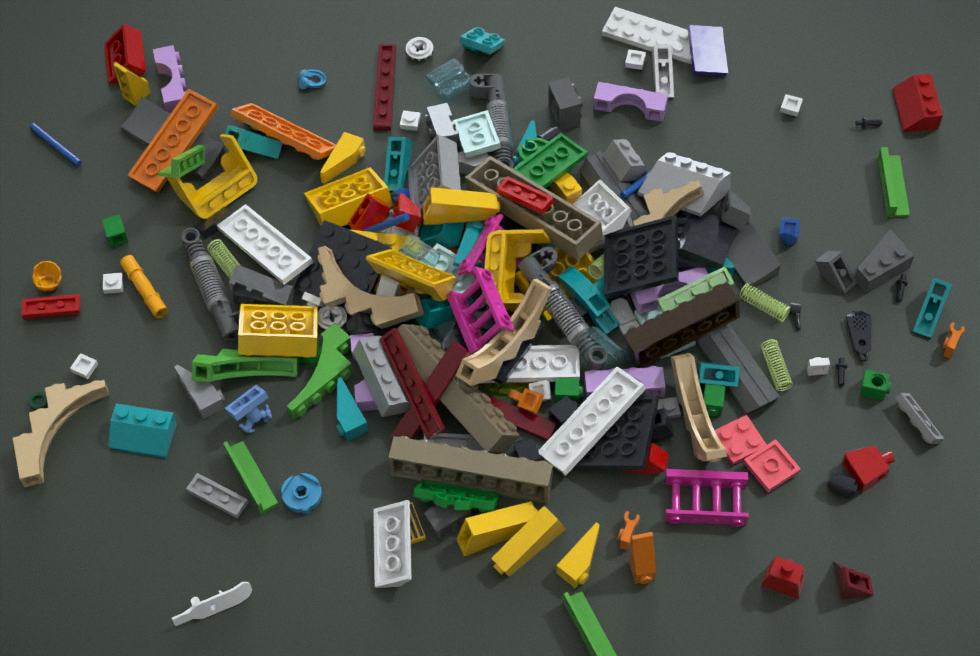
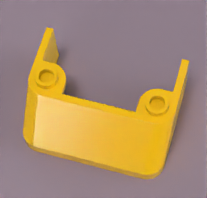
M220 135L228 149V152L221 157L220 161L224 172L197 191L192 184L183 183L180 178L166 177L178 197L200 218H209L250 190L257 183V175L234 136Z
M543 229L496 230L487 237L485 269L492 273L493 281L506 310L515 312L524 298L523 294L514 293L516 258L527 257L531 253L532 244L551 242V239Z

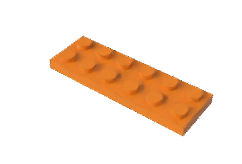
M188 89L129 172V178L158 194L168 180L166 177L158 176V172L170 166L172 158L190 149L218 109L217 103Z
M253 103L234 108L231 111L230 116L236 118L238 122L246 123L252 129L260 130L266 133L268 137L280 140L282 144L295 147V150L305 152L315 160L330 156L336 144Z

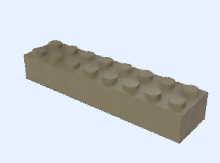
M489 156L465 177L468 191L497 194V201L500 202L499 212L528 230L543 229L551 239V244L577 260L603 238L601 221L492 156ZM508 176L552 196L554 203L544 214H541L498 194L496 188Z
M402 324L398 331L421 379L426 383L445 353L440 348L441 344L428 335L429 331L424 326ZM455 376L440 398L441 402L485 451L505 452L520 436L516 431L515 425L507 421L503 417V412L490 403L491 399L479 391L477 384L471 386Z
M406 436L393 437L388 456L391 476L419 481L425 479L497 492L501 493L500 495L548 504L552 487L553 464H549L546 461H532L525 457H509L502 453L492 454L485 450L475 451L463 446L459 448L452 447L446 443L436 444L430 443L427 440H413Z

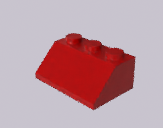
M123 24L104 43L109 84L119 83L113 66L115 62L139 77L146 71L141 31Z
M931 74L913 75L893 87L892 91L903 132L939 129L943 114Z

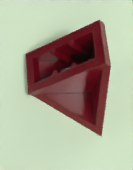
M833 561L841 599L870 597L874 595L869 575Z

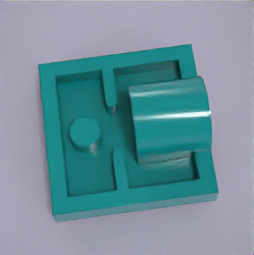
M476 27L460 36L459 43L462 44L463 48L476 53L482 51L492 54L504 46L505 39L500 38L498 34H489L484 32V29Z

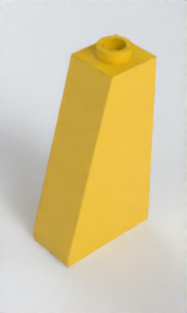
M431 187L423 207V224L485 221L490 216L494 217L496 213H499L500 202L497 201V194Z
M530 501L466 518L456 539L463 555L468 556L512 538L538 510L534 508Z
M543 506L491 558L496 563L493 567L501 575L505 572L510 577L562 534L566 528Z

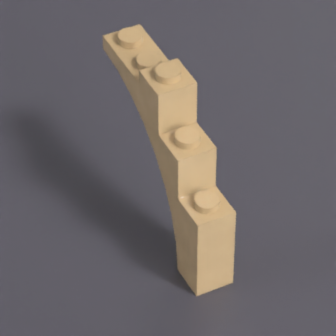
M699 180L689 182L678 189H671L666 194L663 193L661 188L651 190L648 194H645L644 198L650 214L640 216L637 220H634V226L673 216L688 203L703 196L704 191Z
M326 246L318 248V260L324 270L322 277L324 282L327 283L320 286V299L322 303L329 307L345 303L346 311L351 316H354L357 312L372 313L371 320L373 324L381 329L424 315L418 295L412 293L403 296L384 297L364 292L355 287L343 275L331 249Z
M533 279L520 305L511 317L514 331L510 332L501 329L482 349L463 358L456 376L471 386L495 379L503 361L516 357L522 341L535 337L541 323L539 317L552 288L538 279Z
M690 353L672 356L671 363L677 400L683 407L686 429L691 433L694 456L699 460L701 459V461H720L722 457H727L726 448L718 439L710 421L699 384L694 356Z
M104 380L93 381L81 386L76 385L69 389L66 388L64 383L53 384L45 388L48 408H40L29 412L32 433H24L13 437L19 479L24 488L44 483L43 468L45 455L51 440L63 423L82 407L109 396Z

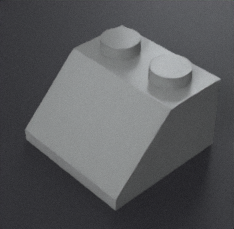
M626 139L612 140L603 157L619 180L637 181L646 175L645 165L631 147V144Z

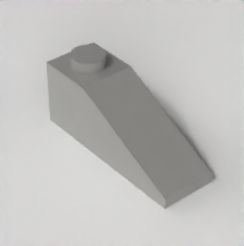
M179 365L174 366L179 380L203 419L224 409L222 401L225 398L220 390L216 391L213 384L209 382L191 381L192 373Z

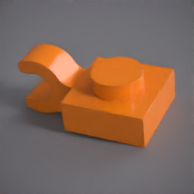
M954 322L950 324L948 330L951 338L946 337L942 347L946 349L943 356L950 359L959 338L965 330L964 326L959 331L955 330Z
M525 388L523 393L511 389L508 397L519 402L517 405L519 408L537 414L544 395Z
M629 511L625 513L624 523L626 526L625 529H620L617 539L620 540V549L628 551L631 536H633L635 527L639 524L640 515L637 514L635 520H630Z

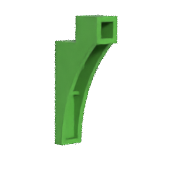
M336 323L321 334L322 351L311 379L298 396L287 405L288 414L293 420L298 416L304 415L308 408L313 404L319 403L328 392H332L337 387L338 378L341 377L345 381L353 373L351 362L343 356L351 348L350 336Z
M222 349L218 356L198 354L192 361L191 381L211 382L233 377L267 375L297 377L299 356L238 355V350Z

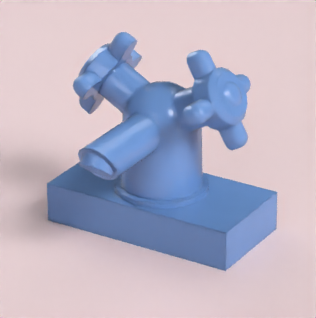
M257 385L225 407L227 413L237 421L246 416V423H240L239 427L247 433L255 432V429L252 427L261 418H264V423H267L268 419L272 418L269 405H264V409L259 410L258 405L269 397Z

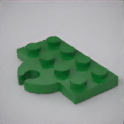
M562 133L550 141L536 137L528 138L525 145L533 149H526L522 143L519 145L518 158L521 163L515 166L513 170L546 189L584 160L588 152Z
M422 479L415 487L413 497H418L419 500L425 502L433 500L436 505L447 508L448 505H454V510L479 508V511L488 513L495 510L500 501L501 493Z

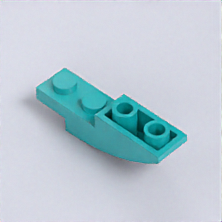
M571 266L557 276L570 296L574 297L588 310L589 317L603 336L620 325V322L609 309L611 307L609 302L577 269Z

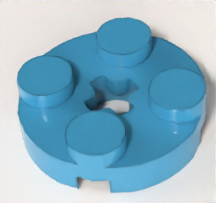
M300 473V475L295 477L294 475L289 477L281 489L283 503L288 509L297 513H310L320 503L322 498V489L318 479L308 473ZM304 489L306 495L299 496L297 491Z

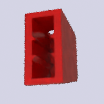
M876 446L847 452L842 460V464L850 477L855 478V483L859 484L857 488L861 493H864L885 479L890 469L888 465L895 462L894 456L890 451L881 454Z
M775 557L767 566L761 586L799 599L805 582L804 567L790 559L785 560Z

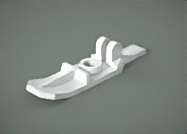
M619 298L611 302L609 309L620 322L618 327L623 336L629 329L640 326L627 300Z
M241 582L225 592L219 590L220 594L201 602L198 597H193L191 599L192 606L188 610L172 617L174 625L178 626L192 619H204L240 604L250 596L252 592L249 582Z

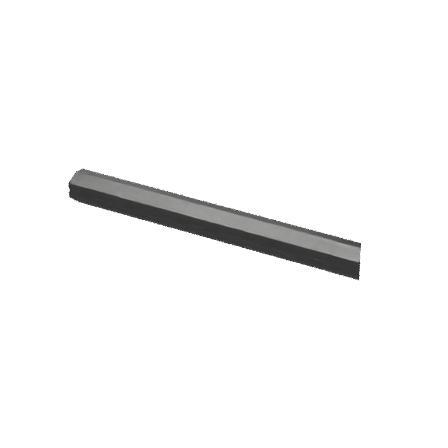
M599 151L594 155L586 157L579 171L581 178L589 189L598 180H601L630 207L631 212L629 215L632 222L640 216L650 214L649 209L636 191L625 199L620 197V193L631 186L629 181L619 180L603 157L604 152ZM679 268V272L687 271L690 268ZM729 323L695 340L696 345L709 363L740 367L738 387H725L744 414L780 397Z

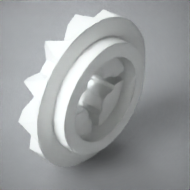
M424 37L413 38L406 45L407 56H410L412 60L418 59L420 61L423 58L426 60L428 56H432V51H434L432 42Z
M325 305L318 311L317 323L320 328L325 330L334 323L343 328V325L347 323V313L344 308L337 305L334 307ZM330 313H332L334 317V322H331L330 320Z

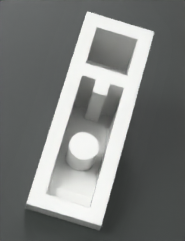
M654 45L652 48L655 92L668 94V98H674L672 46Z

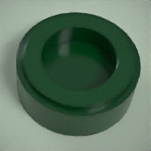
M36 392L31 395L29 405L33 411L40 408H48L45 393Z

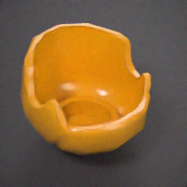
M51 261L40 262L33 269V284L38 290H55L61 282V269L56 263Z

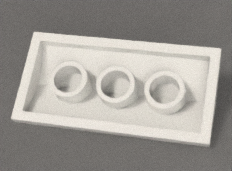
M598 180L573 203L580 210L601 221L603 235L623 229L631 212L630 207L601 180Z
M408 500L374 509V575L376 588L400 587L411 580L410 501Z

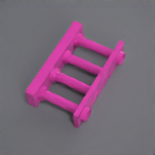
M502 214L494 217L490 216L485 221L484 229L467 257L459 265L458 276L470 273L477 279L473 269L478 259L485 265L486 256L482 251L487 245V237L491 232L504 230L499 225L503 218ZM516 258V269L523 258Z
M476 266L473 269L477 279L463 293L450 291L446 295L470 355L482 349L500 329L510 332L514 331L511 323L512 320L493 281L492 273L487 269ZM481 286L483 294L469 306L468 298ZM487 301L489 309L476 321L474 313ZM493 316L496 323L482 336L480 328Z
M666 469L665 485L672 486V509H666L665 522L680 524L681 522L727 524L734 527L747 525L749 513H741V489H746L748 472ZM680 486L692 487V510H680ZM701 487L712 488L713 511H700ZM721 488L733 489V512H721Z

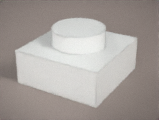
M629 49L625 67L642 70L646 52Z
M786 94L780 112L798 116L803 99Z
M403 111L400 129L418 131L421 113Z
M122 273L103 274L104 294L123 292Z
M304 292L302 299L308 301L306 305L320 307L326 305L322 303L319 297Z
M80 353L70 367L72 373L88 379L98 363L97 360Z
M816 357L809 359L807 365L808 376L827 374L830 366L829 358Z
M548 380L529 384V390L544 395L542 402L552 400L550 382Z

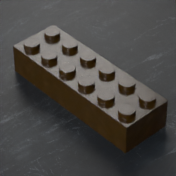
M728 282L718 284L712 290L700 293L694 299L688 302L684 301L672 310L664 311L655 319H649L643 325L629 329L624 334L626 351L636 368H642L740 318L739 299Z

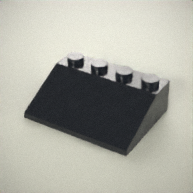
M680 210L677 216L679 268H722L738 228L723 222L722 218L707 212L700 217Z

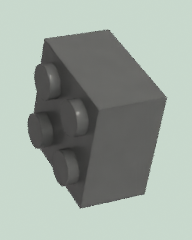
M569 77L548 83V106L561 131L580 126V119L583 117L581 107H583L582 99L580 96H577L576 86L574 83H571Z

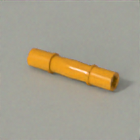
M132 255L123 257L120 264L128 275V279L133 282L137 291L143 297L145 305L148 306L155 318L164 317L168 313V309L161 300L159 293L155 292L150 281L144 275V270L140 268Z

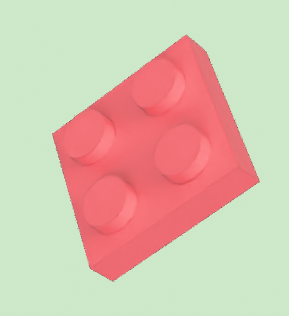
M747 415L715 430L721 444L726 448L727 458L732 466L744 461L745 458L767 445Z
M776 439L745 458L743 462L768 493L801 471V468Z

